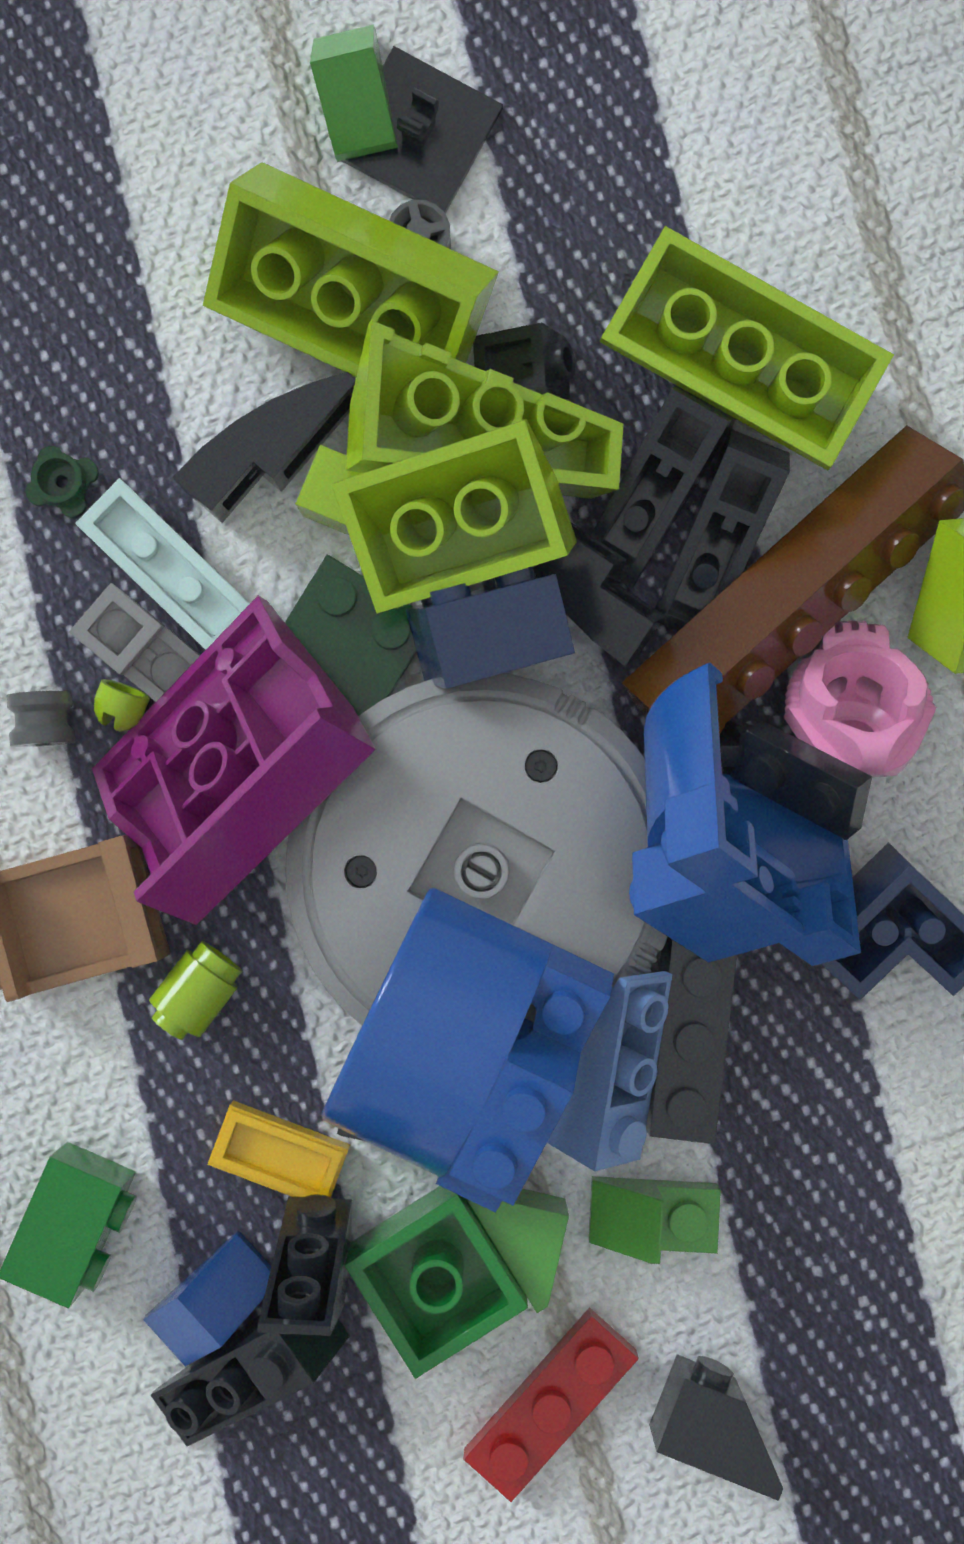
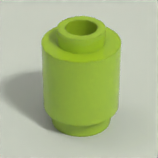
M201 941L194 952L190 950L185 951L150 997V1003L157 1009L152 1016L153 1021L177 1039L183 1040L187 1033L201 1037L237 990L238 986L234 982L242 973V969L222 952L210 944Z

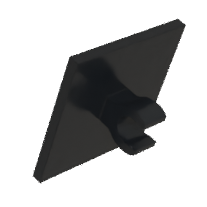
M393 46L383 64L398 148L343 160L342 162L413 200H427L435 203L446 214L502 112L503 104Z

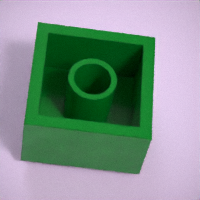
M441 1186L353 1240L350 1244L344 1266L415 1379L528 1308L525 1293L471 1208L468 1199Z

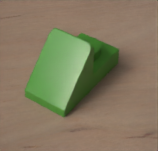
M592 1176L589 1243L651 1264H660L661 1251L718 1254L721 1189L717 1183Z

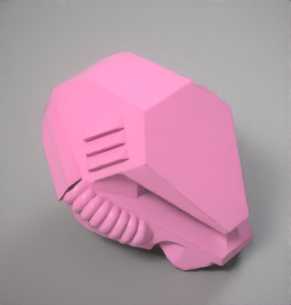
M839 621L823 635V643L820 649L815 650L812 657L803 658L792 673L789 685L787 686L788 691L785 693L784 719L798 739L872 777L896 776L910 763L922 743L937 707L933 703L931 689L928 688L929 683L926 681L921 670L899 649H890L889 631L885 625L868 624L866 621Z

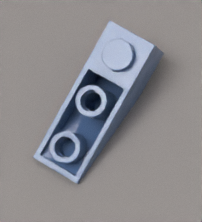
M662 971L620 977L612 988L611 997L580 1054L574 1093L547 1143L593 1171L626 1164L641 1158L642 1147L647 1135L646 1124L652 1090L657 1077V1061L663 1027L668 1015V998L673 975L669 972Z

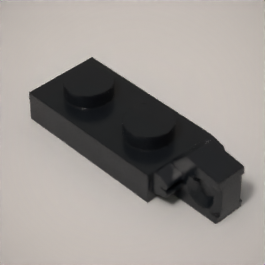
M730 720L725 724V727L719 734L721 767H728L727 773L734 780H739V783L844 840H848L862 828L872 781L871 775L762 720L755 725L744 722L736 724Z

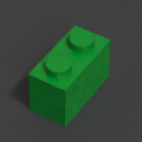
M70 1142L65 1143L47 1161L0 1269V1279L68 1309L84 1289L94 1292L111 1259V1254L102 1251L112 1229L118 1233L121 1232L136 1202L137 1196L128 1192L136 1171Z

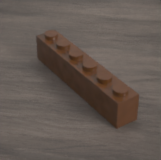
M906 425L622 682L645 718L647 717L653 703L669 685L690 671L710 662L722 672L723 681L716 685L720 734L730 719L751 700L759 698L766 693L773 681L800 656L811 652L818 645L822 636L846 614L861 607L878 585L896 569L907 565L914 558L918 549L936 534L940 520L958 519L964 511L963 459Z

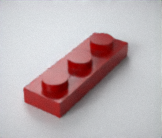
M589 1307L465 1446L463 1460L507 1500L512 1502L638 1361L637 1350Z

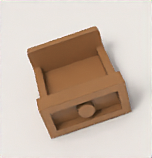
M127 835L0 871V990H3L6 1002L127 967L134 968L156 962L170 955L159 910L136 901L134 891L149 877L142 848Z

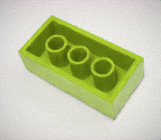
M261 162L229 184L202 306L356 377L368 323L371 320L395 329L394 334L420 345L425 343L431 344L452 353V358L467 363L499 271Z

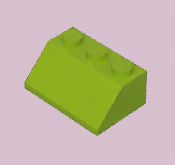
M527 419L331 484L376 613L430 598L429 592L463 583L469 586L568 556L577 542L557 477Z

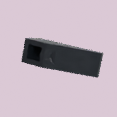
M320 1194L306 1197L288 1196L258 1321L259 1333L331 1335L344 1307L349 1272L344 1265L351 1244L352 1199H332Z
M258 1315L233 1333L222 1347L191 1363L155 1389L150 1396L165 1415L169 1426L188 1447L314 1384L350 1337V1334L340 1320H337L330 1336L259 1333L258 1321L260 1315Z

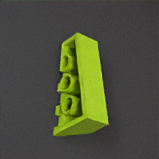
M373 320L368 323L350 402L346 471L365 473L527 419L557 477L562 496L592 499L619 490L623 423L548 392L542 395L513 383L514 378L492 369L484 371L451 357L452 353L431 344L425 343L420 345L394 334L395 329Z

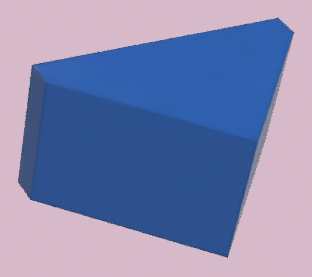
M238 1230L146 1314L143 1320L186 1367L222 1347L264 1299L272 1266Z

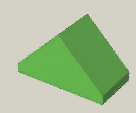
M374 24L313 39L310 65L337 162L398 148Z
M522 1188L513 1206L502 1201L496 1213L468 1200L471 1208L536 1313L547 1308L569 1219L566 1199Z

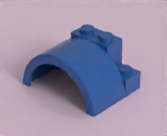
M709 662L683 675L658 696L647 714L644 725L648 847L632 853L633 881L630 884L629 895L634 915L708 963L777 943L786 947L811 966L860 954L861 949L848 840H844L739 783V780H734L730 775L723 774L716 685L723 681L722 672Z
M430 888L406 933L321 1114L323 1121L437 1175V1185L495 1213L502 1201L513 1206L574 1093L580 1054L611 997L614 973L436 888ZM531 1003L536 1008L534 1022L525 1018Z

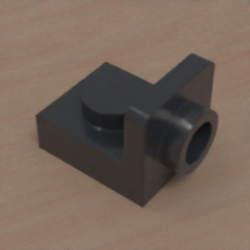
M542 322L476 335L473 343L474 367L484 371L492 369L514 378L513 383L540 394L548 392L562 399L570 398L569 379H572L575 375V357L573 349L565 336Z

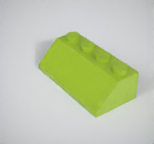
M667 226L660 233L600 339V343L827 471L835 462L894 356L891 352Z

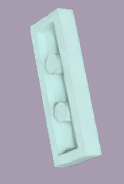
M120 478L75 523L205 650L250 604Z

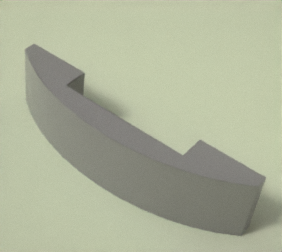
M113 583L108 585L69 631L70 634L119 675L127 677L155 702L200 656L199 653Z

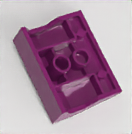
M258 595L157 702L152 705L137 725L131 728L92 768L109 820L142 848L151 875L134 891L136 901L197 925L376 749L350 702L269 602Z

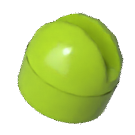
M102 679L94 698V712L98 722L102 725H108L115 716V731L130 730L137 725L144 715L150 697L129 685Z

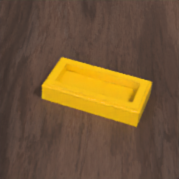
M233 1100L229 1105L207 1165L291 1197H306L320 1194L331 1198L350 1144Z

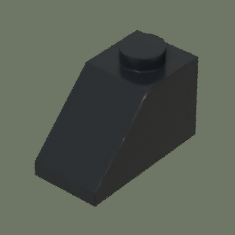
M677 1354L649 1424L656 1452L779 1501L783 1486L737 1380L733 1377L734 1373L732 1370L719 1361L706 1356H698L695 1362Z

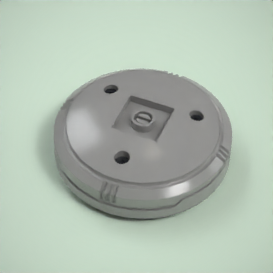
M499 674L448 689L435 686L432 679L407 687L381 700L359 716L376 750L289 834L285 867L287 898L300 946L316 976L344 1011L359 1024L363 1025L406 933L430 888H436L614 973L612 988L620 977L651 972L649 968L652 963H656V955L658 951H662L667 936L634 915L629 895L630 884L633 881L632 853L648 847L645 759L620 728L595 708L592 710L588 708L586 702L575 700L574 695L567 696L563 694V690L555 686L509 674ZM531 1003L525 1018L534 1022L536 1008Z

